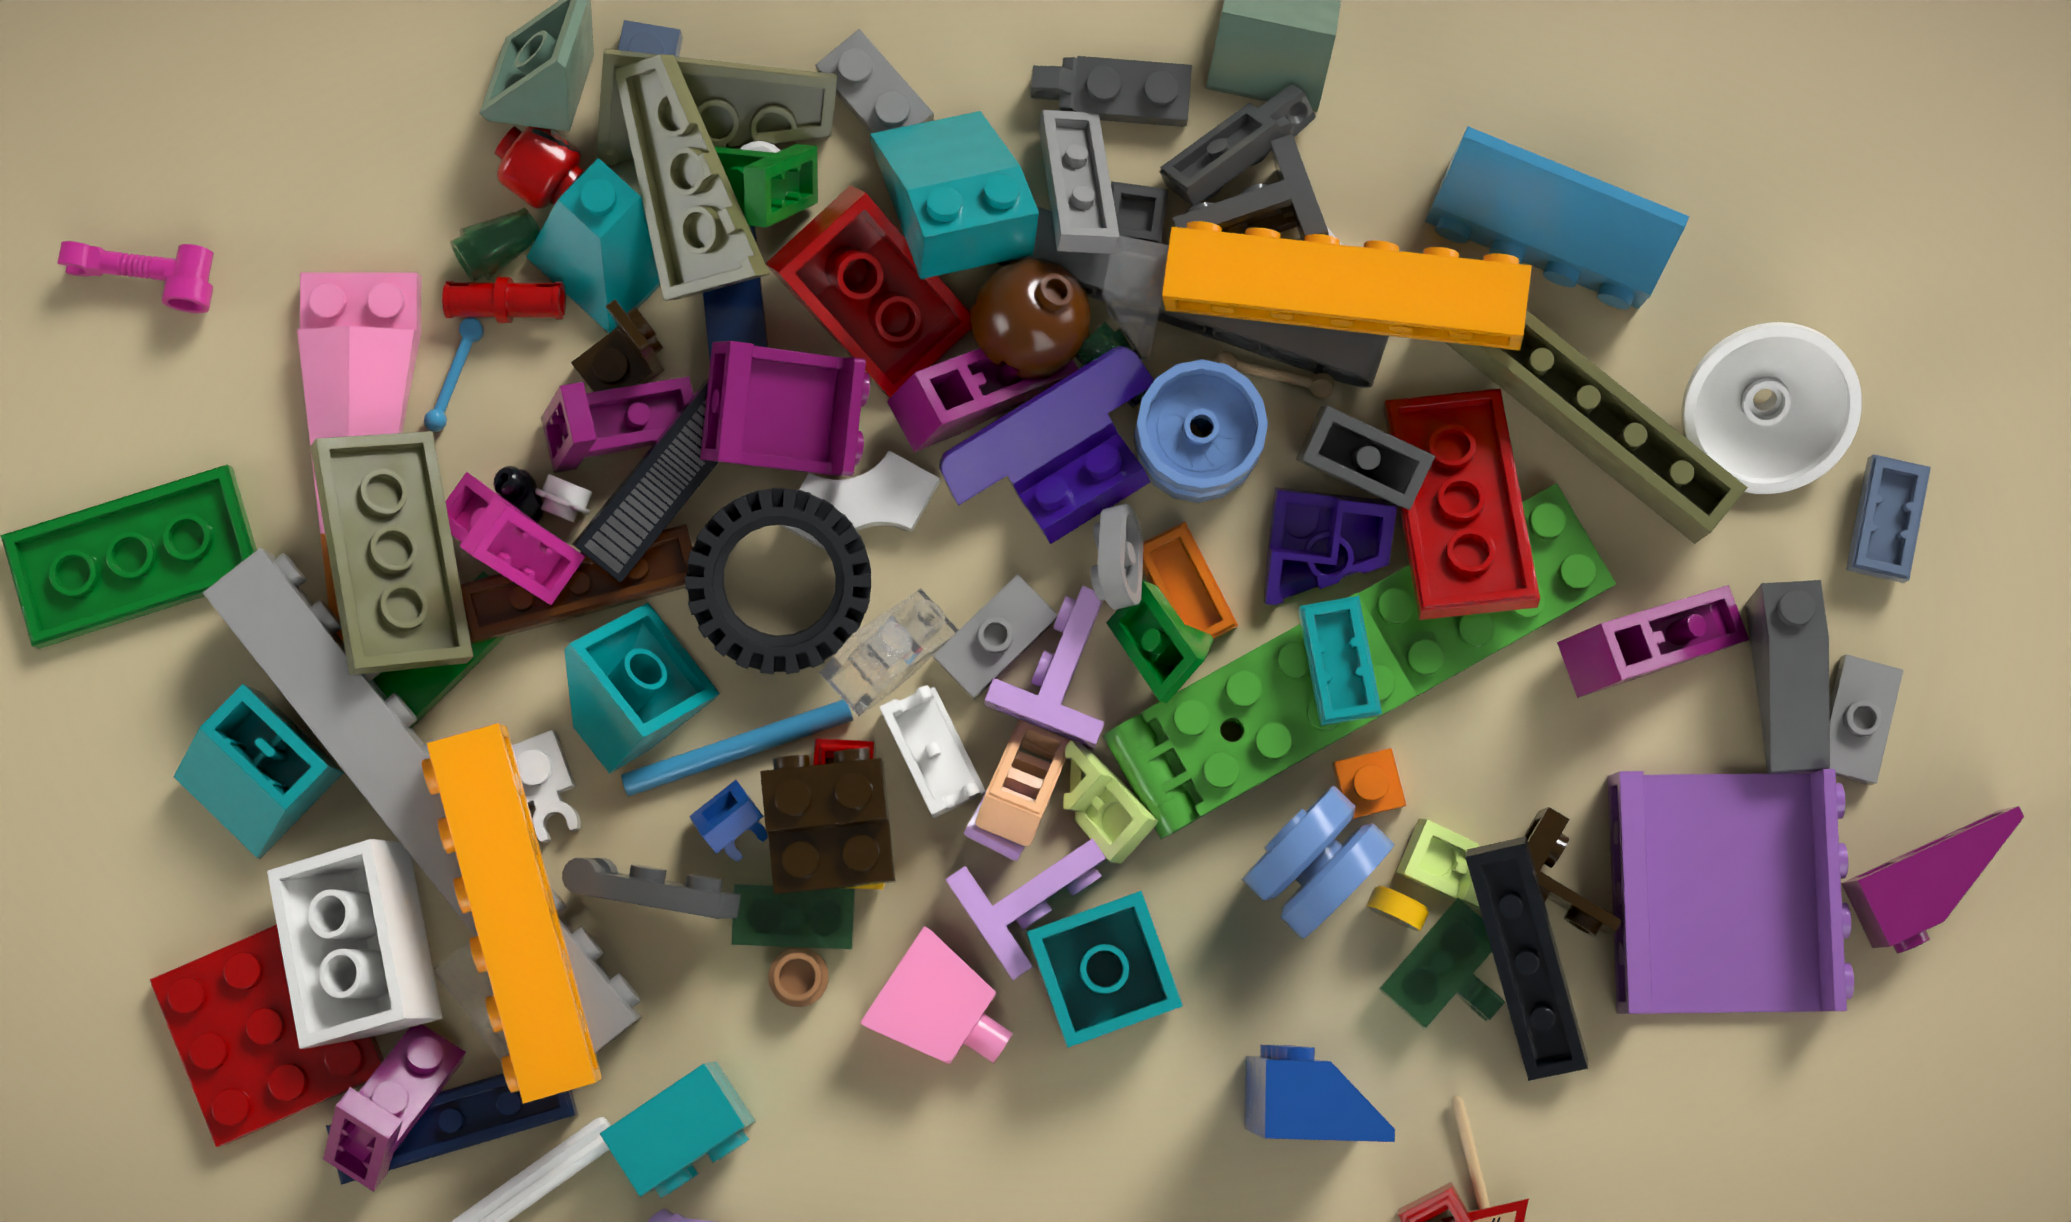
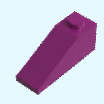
M979 348L915 372L888 399L887 403L913 452L957 436L1042 393L1079 369L1073 359L1064 370L1047 379H1024L1015 375L1019 371L1018 369L1010 367L1004 361L997 366Z
M1727 585L1600 623L1557 642L1576 696L1579 698L1749 640L1731 589Z
M2016 806L1998 810L1842 882L1841 884L1872 948L1893 946L1898 954L1929 941L1930 937L1926 930L1943 923L2022 821L2024 815L2020 807Z

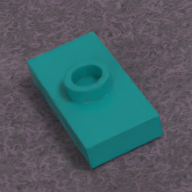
M1359 596L1299 606L1298 614L1320 727L1380 716L1382 710Z

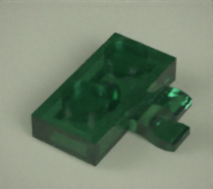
M734 884V893L741 894L738 918H733L731 945L853 949L856 889L837 888L775 895L773 885Z
M1459 898L1450 905L1379 987V990L1423 1029L1427 1028L1455 994L1484 1021L1490 1020L1505 1003L1497 993L1473 974L1490 955L1492 950L1483 919Z

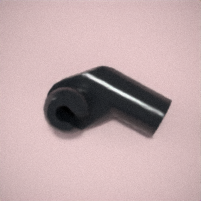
M506 466L500 469L493 481L495 491L539 524L544 510L541 509L543 504L541 497L535 493L537 488L535 479L526 470L518 469L515 466Z

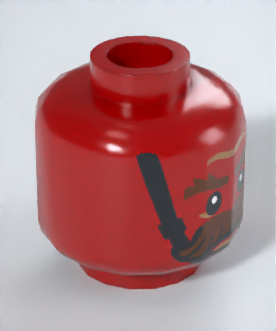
M513 126L503 137L494 152L496 156L502 159L497 171L498 181L536 209H543L550 204L555 205L563 193L585 172L579 167L581 160L580 150L553 129L528 126L522 132L516 126Z

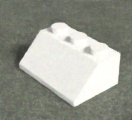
M368 839L267 871L300 1049L389 1034L442 1019L412 858L401 842Z

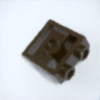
M867 748L847 749L833 752L834 763L810 766L809 755H791L774 758V770L760 771L765 827L769 838L773 891L775 895L896 882L885 770L882 758L870 759L869 749Z

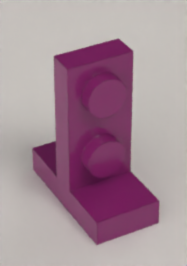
M689 376L586 393L584 382L559 386L541 417L553 472L559 473L576 470L585 457L652 446L694 395Z
M423 1024L410 1027L361 1090L357 1092L350 1087L337 1103L323 1160L374 1192L388 1174L394 1151L461 1066L466 1051Z

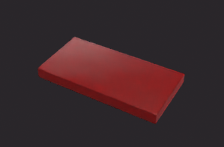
M1501 388L1385 400L1383 411L1387 434L1435 456L1411 509L1407 510L1400 507L1419 620L1538 608L1540 594Z

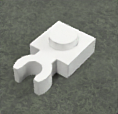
M550 730L512 745L528 805L534 803L536 808L532 821L537 838L543 843L551 841L550 833L547 830V821L552 815L557 813L564 815L570 831L580 830L581 822L577 811L571 805L563 802L560 795L564 791L575 788L576 785L556 732Z

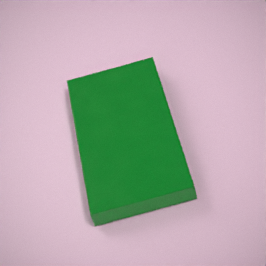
M228 464L1 535L31 646L37 649L205 597L203 594L205 590L257 551L234 469Z

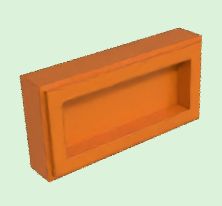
M1186 522L1143 542V573L1147 581L1159 587L1185 625L1211 634L1214 639L1238 627Z

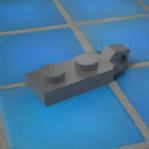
M1077 56V58L1065 57L1063 58L1062 67L1033 65L1030 93L1031 98L1059 100V111L1099 114V118L1102 121L1184 127L1187 126L1192 65Z
M1291 84L1258 108L1248 103L1161 166L1159 172L1168 188L1191 206H1195L1203 200L1215 196L1226 183L1248 167L1263 161L1268 153L1272 151L1270 141L1290 134L1296 137L1316 118L1315 113L1304 91Z

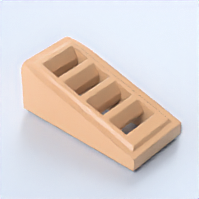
M1019 719L986 791L976 818V825L983 830L1020 845H1031L1067 759L1065 758V747L1071 740ZM1021 747L1051 759L1052 763L1021 752L1019 749Z

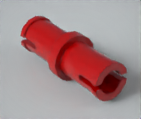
M497 277L495 283L446 281V285L443 286L442 305L446 318L494 317L497 323H512L514 318H555L556 320H563V316H565L566 291L563 282L514 283L511 277Z

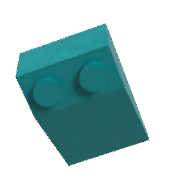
M981 111L870 134L872 149L920 279L1033 255L1039 211L1020 164Z

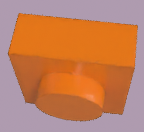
M1392 748L1332 763L1338 790L1356 806L1352 819L1406 806Z

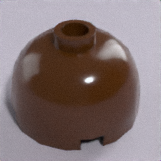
M1019 259L1001 267L990 276L979 290L976 303L971 307L970 313L974 338L986 357L997 366L1004 361L1010 367L1018 369L1019 371L1015 375L1024 379H1047L1064 370L1086 341L1091 321L1088 297L1078 279L1060 264L1046 259Z

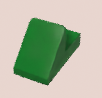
M1142 580L1140 603L1117 609L1106 622L1157 699L1166 704L1205 661L1214 640L1211 634L1185 625L1159 587Z

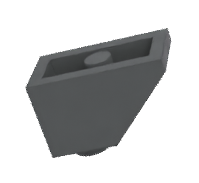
M1327 405L1319 408L1295 460L1351 486L1410 510L1435 456Z

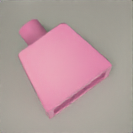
M925 926L860 1022L873 1031L948 1064L953 1061L963 1044L994 1064L1013 1035V1032L984 1014L997 992L933 931Z

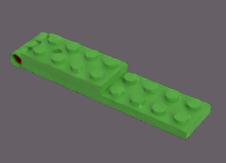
M1556 483L1522 502L1540 594L1538 608L1419 620L1410 565L1360 593L1356 592L1349 596H1359L1382 710L1380 716L1320 727L1301 624L1176 692L1167 704L1160 701L1142 711L1139 715L1105 733L1103 738L1135 795L1158 820L1154 828L1160 839L1162 840L1615 586L1616 582L1558 484ZM1233 722L1239 726L1241 737L1238 741L1229 742L1222 737L1220 727L1223 723Z

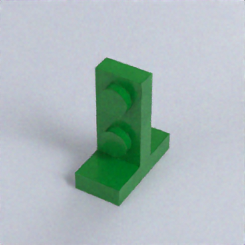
M795 144L776 153L714 147L742 212L745 213L749 226L767 228L818 203L817 146Z

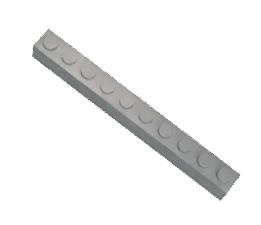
M259 548L203 592L204 596L471 932L477 936L472 912L463 914L457 901L453 879L462 875L456 852L447 854L440 838L438 819L446 817L440 793L431 795L424 778L422 760L430 758L427 744H424L410 727L417 721L416 716L397 693L394 692L387 698L373 680L380 672L349 675L344 642L336 634L341 629L340 620L321 599L314 605L299 587L307 581L306 578L285 553L276 558L272 553ZM550 885L595 1054H597L641 1018V1015L634 1008L641 1002V999L620 973L611 979L597 961L604 954L603 951L582 926L575 931L570 928L559 914V912L566 908V905Z

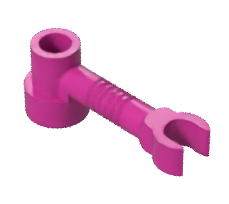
M74 241L61 242L57 264L66 265L65 273L82 277L102 276L103 274L128 275L129 277L165 281L161 301L166 306L189 313H206L210 308L213 286L208 281L214 253L205 247L181 244L178 246L176 259L105 251L97 246Z

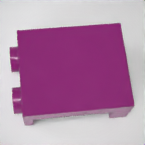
M736 341L712 342L700 460L852 477L855 466L861 461L864 449V437L862 432L859 431L861 407H864L867 403L870 393V377L865 372V359L754 346L752 343Z

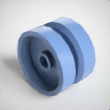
M1203 359L1176 364L1156 377L1142 397L1133 439L1137 460L1143 466L1150 482L1172 498L1195 503L1221 499L1244 484L1263 451L1268 428L1264 402L1249 378L1228 364ZM1196 424L1201 432L1210 430L1212 433L1207 437L1199 438L1191 432L1190 427Z
M1334 785L1307 811L1302 808L1264 847L1267 852L1241 879L1263 901L1276 898L1296 880L1301 886L1282 907L1280 918L1302 939L1306 938L1358 888L1395 845L1374 823L1360 826L1340 844L1335 838L1354 817L1356 806Z

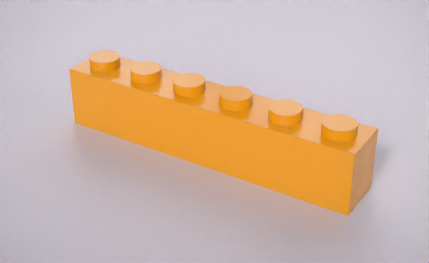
M1203 221L1188 222L1186 228L1171 227L1162 291L1165 311L1520 350L1532 265L1519 264V259L1515 256L1492 253L1484 255L1483 260L1459 258V252L1444 247H1428L1423 250V254L1399 251L1398 245L1379 240L1366 241L1363 247L1340 245L1338 238L1324 234L1306 235L1304 241L1280 238L1281 234L1267 228H1248L1245 230V234L1221 232L1222 228L1219 225Z
M497 723L426 743L430 758L422 760L423 774L430 794L440 793L446 817L438 819L439 834L446 853L456 852L462 876L453 879L454 889L462 913L472 912L478 935L470 937V949L477 971L479 973L487 971L494 995L485 998L486 1008L493 1031L495 1033L504 1031L510 1055L502 1057L501 1060L504 1077L510 1092L520 1091L522 1102L527 1103L598 1082L602 1079L507 726Z

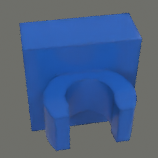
M734 780L689 816L701 836L716 854L724 849L726 854L737 862L743 856L735 845V839L746 830L752 831L761 842L768 838L766 829L760 822V819L764 817L737 780Z

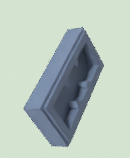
M1875 454L1867 458L1846 566L1847 571L1900 583L1909 581L1931 467Z

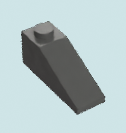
M1821 580L1761 583L1745 603L1767 772L1768 774L1815 772L1829 769V634Z

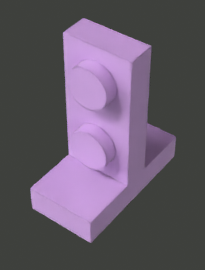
M1082 585L1077 600L1068 596L1065 597L1053 629L1063 633L1055 654L1044 650L1031 684L1041 687L1039 694H1033L993 678L984 700L986 707L1026 721L1070 740L1078 741L1091 749H1095L1105 722L1063 706L1062 702L1103 601L1096 597L1093 589Z
M1092 838L993 906L966 866L945 880L1014 981L1033 968V966L1007 927L1017 921L1022 930L1026 929L1052 911L1047 903L1049 898L1064 888H1067L1073 897L1097 881L1102 876L1096 867L1103 863L1106 857Z

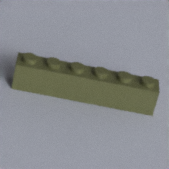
M1527 310L1520 350L1445 342L1694 544L1714 530L1748 488Z

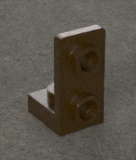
M614 299L605 307L617 328L571 362L593 392L645 384L664 371L656 355L663 349V346L655 337L656 333L635 306L628 312H625Z
M1550 807L1539 810L1523 837H1527L1544 902L1548 898L1566 909L1567 913L1564 916V920L1586 934L1595 937L1599 930L1604 933L1617 932L1622 923L1619 918L1540 871L1543 864L1552 868L1562 855L1569 841V837L1562 834L1570 819Z

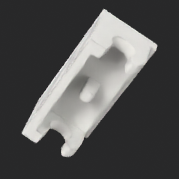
M926 685L918 688L915 691L916 693L900 701L894 699L879 706L934 819L985 794L986 791L935 686L929 688Z

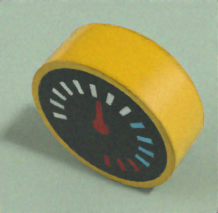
M1381 885L1374 887L1366 904L1367 908L1377 914L1418 932H1421L1429 915L1428 908L1423 904Z

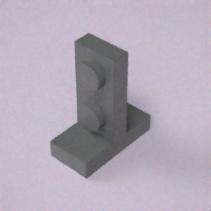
M1293 134L1270 141L1279 182L1270 185L1265 183L1256 184L1245 189L1240 195L1217 203H1200L1191 207L1185 214L1173 217L1175 227L1186 228L1188 222L1203 221L1219 225L1222 228L1221 232L1245 234V230L1248 228H1267L1280 233L1297 227L1302 241L1309 234L1329 235Z

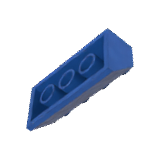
M1260 1045V1056H1246V1130L1265 1139L1395 1142V1128L1331 1061L1315 1059V1047Z

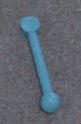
M469 317L460 323L461 342L435 407L424 416V425L430 431L438 432L446 426L447 418L444 413L472 343L479 341L483 337L484 328L476 318Z

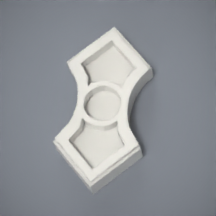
M888 451L874 468L854 478L832 480L808 473L799 490L809 492L833 504L836 509L845 514L853 523L857 532L868 527L881 525L893 526L912 532L939 486L940 478L899 455ZM781 525L783 528L825 550L822 544L805 531Z

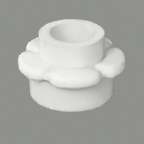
M548 474L543 489L536 488L535 490L537 495L545 498L541 509L572 522H574L578 512L586 515L590 513V510L586 507L592 491Z

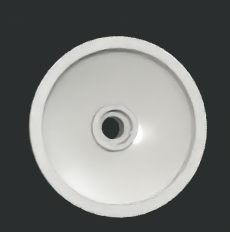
M1772 322L1757 324L1724 338L1702 358L1694 369L1687 383L1682 402L1684 435L1689 441L1748 488L1744 492L1776 494L1791 491L1805 486L1824 475L1845 454L1855 437L1862 411L1861 387L1850 360L1825 335L1814 329L1794 323ZM1762 389L1771 390V396L1766 402L1761 404L1753 402V398L1758 391Z

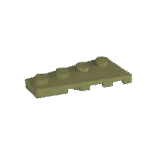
M614 49L604 50L596 160L599 158L607 166L616 165V162L633 160L614 69L659 54ZM675 56L714 147L742 146L754 141L776 144L832 136L837 74Z
M659 54L614 69L664 301L679 300L770 275L675 56Z

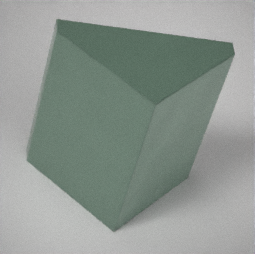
M559 0L505 38L479 112L480 115L486 120L570 132L594 57L591 0Z
M1224 0L1206 89L1267 102L1286 87L1294 84L1304 91L1312 110L1318 112L1336 38L1341 1Z

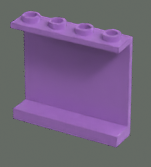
M1822 769L1812 773L1644 775L1643 771H1619L1608 776L1613 915L1622 921L1617 932H1614L1617 1014L1847 1011V999H1851L1854 993V973L1851 964L1845 963L1844 939L1849 938L1851 933V913L1846 902L1842 903L1841 879L1846 878L1848 873V852L1846 845L1839 843L1838 819H1842L1845 813V792L1843 785L1836 783L1835 769Z

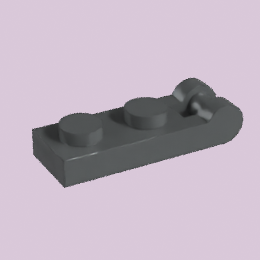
M574 858L568 861L562 871L564 886L575 894L715 919L738 918L741 894L721 890L722 879L687 874L685 884L665 881L667 870L642 865H631L629 874L619 873L616 865L606 858Z

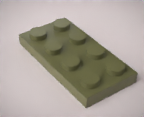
M433 431L315 438L310 448L349 675L468 663L473 658Z

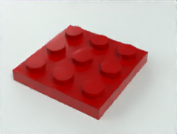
M277 925L150 979L216 1147L227 1145L347 1092L350 1087L354 1089L365 1084L384 1061L375 1036L306 1049L299 1048Z

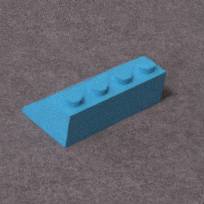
M1467 126L1449 162L1425 222L1436 226L1435 231L1445 239L1456 243H1467L1470 240L1490 248V254L1499 253L1515 256L1519 259V264L1524 262L1544 270L1543 276L1555 284L1564 287H1575L1576 284L1598 292L1597 298L1603 303L1614 308L1626 310L1631 306L1639 309L1651 296L1690 216Z

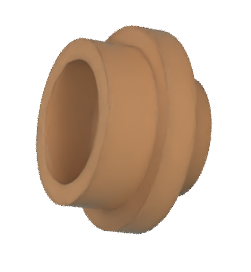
M792 947L782 951L773 960L769 969L768 979L771 991L778 1000L788 1006L805 1007L815 1003L822 997L828 986L829 972L824 959L817 952L805 947Z

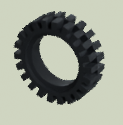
M785 488L757 490L737 498L721 508L698 534L693 549L690 551L687 562L688 571L685 576L686 590H688L689 609L691 615L695 616L699 624L697 628L703 637H707L714 644V649L723 657L727 655L735 660V664L746 669L748 667L761 670L760 673L774 674V672L798 673L801 669L811 666L814 668L823 664L826 659L834 654H838L860 628L870 602V560L865 544L854 528L853 523L845 514H842L833 504L825 499L802 490ZM786 525L805 531L824 546L833 563L836 578L835 592L830 606L813 625L794 634L772 635L759 632L746 625L735 614L727 600L724 588V570L731 551L750 532L765 526Z

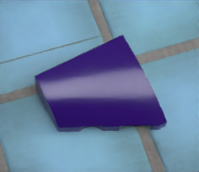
M1275 487L1267 552L1264 603L1277 605L1283 603V599L1316 587L1322 589L1339 583L1342 578L1358 572L1365 574L1389 565L1397 506L1386 500Z

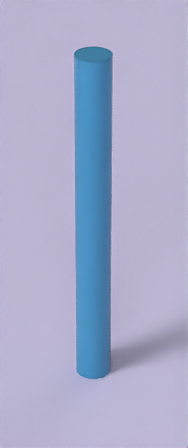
M845 698L621 774V779L629 797L854 721Z

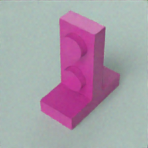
M468 472L464 474L445 501L451 534L462 542L459 545L460 547L550 605L553 604L585 559V556L575 548L541 527Z

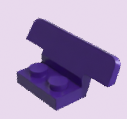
M1123 346L1111 349L946 451L940 459L939 469L952 497L959 506L1007 476L1021 502L1048 542L1052 544L1099 515L1103 509L1112 507L1150 483L1143 466L1118 434L1108 413L1149 389L1154 379L1137 354L1131 349Z

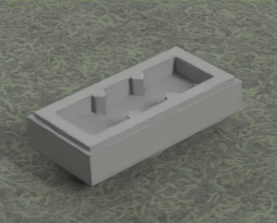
M1017 574L933 655V658L975 699L991 684L993 678L996 679L1056 621L1058 615Z
M1847 654L1840 657L1829 703V769H1835L1836 776L1868 785L1877 784L1903 675L1902 669Z

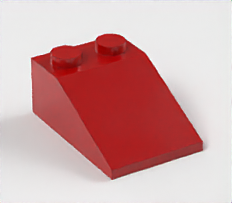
M851 185L765 263L800 304L850 357L865 359V372L868 373L869 377L889 398L915 372L930 367L972 328L970 312L938 276L920 279L905 237L866 192Z

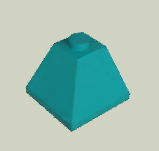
M598 158L557 200L526 257L553 283L563 282L566 295L609 334L617 326L605 306L615 299L625 312H628L634 306L638 309L660 286V280L642 197Z
M649 603L569 643L564 649L573 728L609 774L651 750L720 694Z

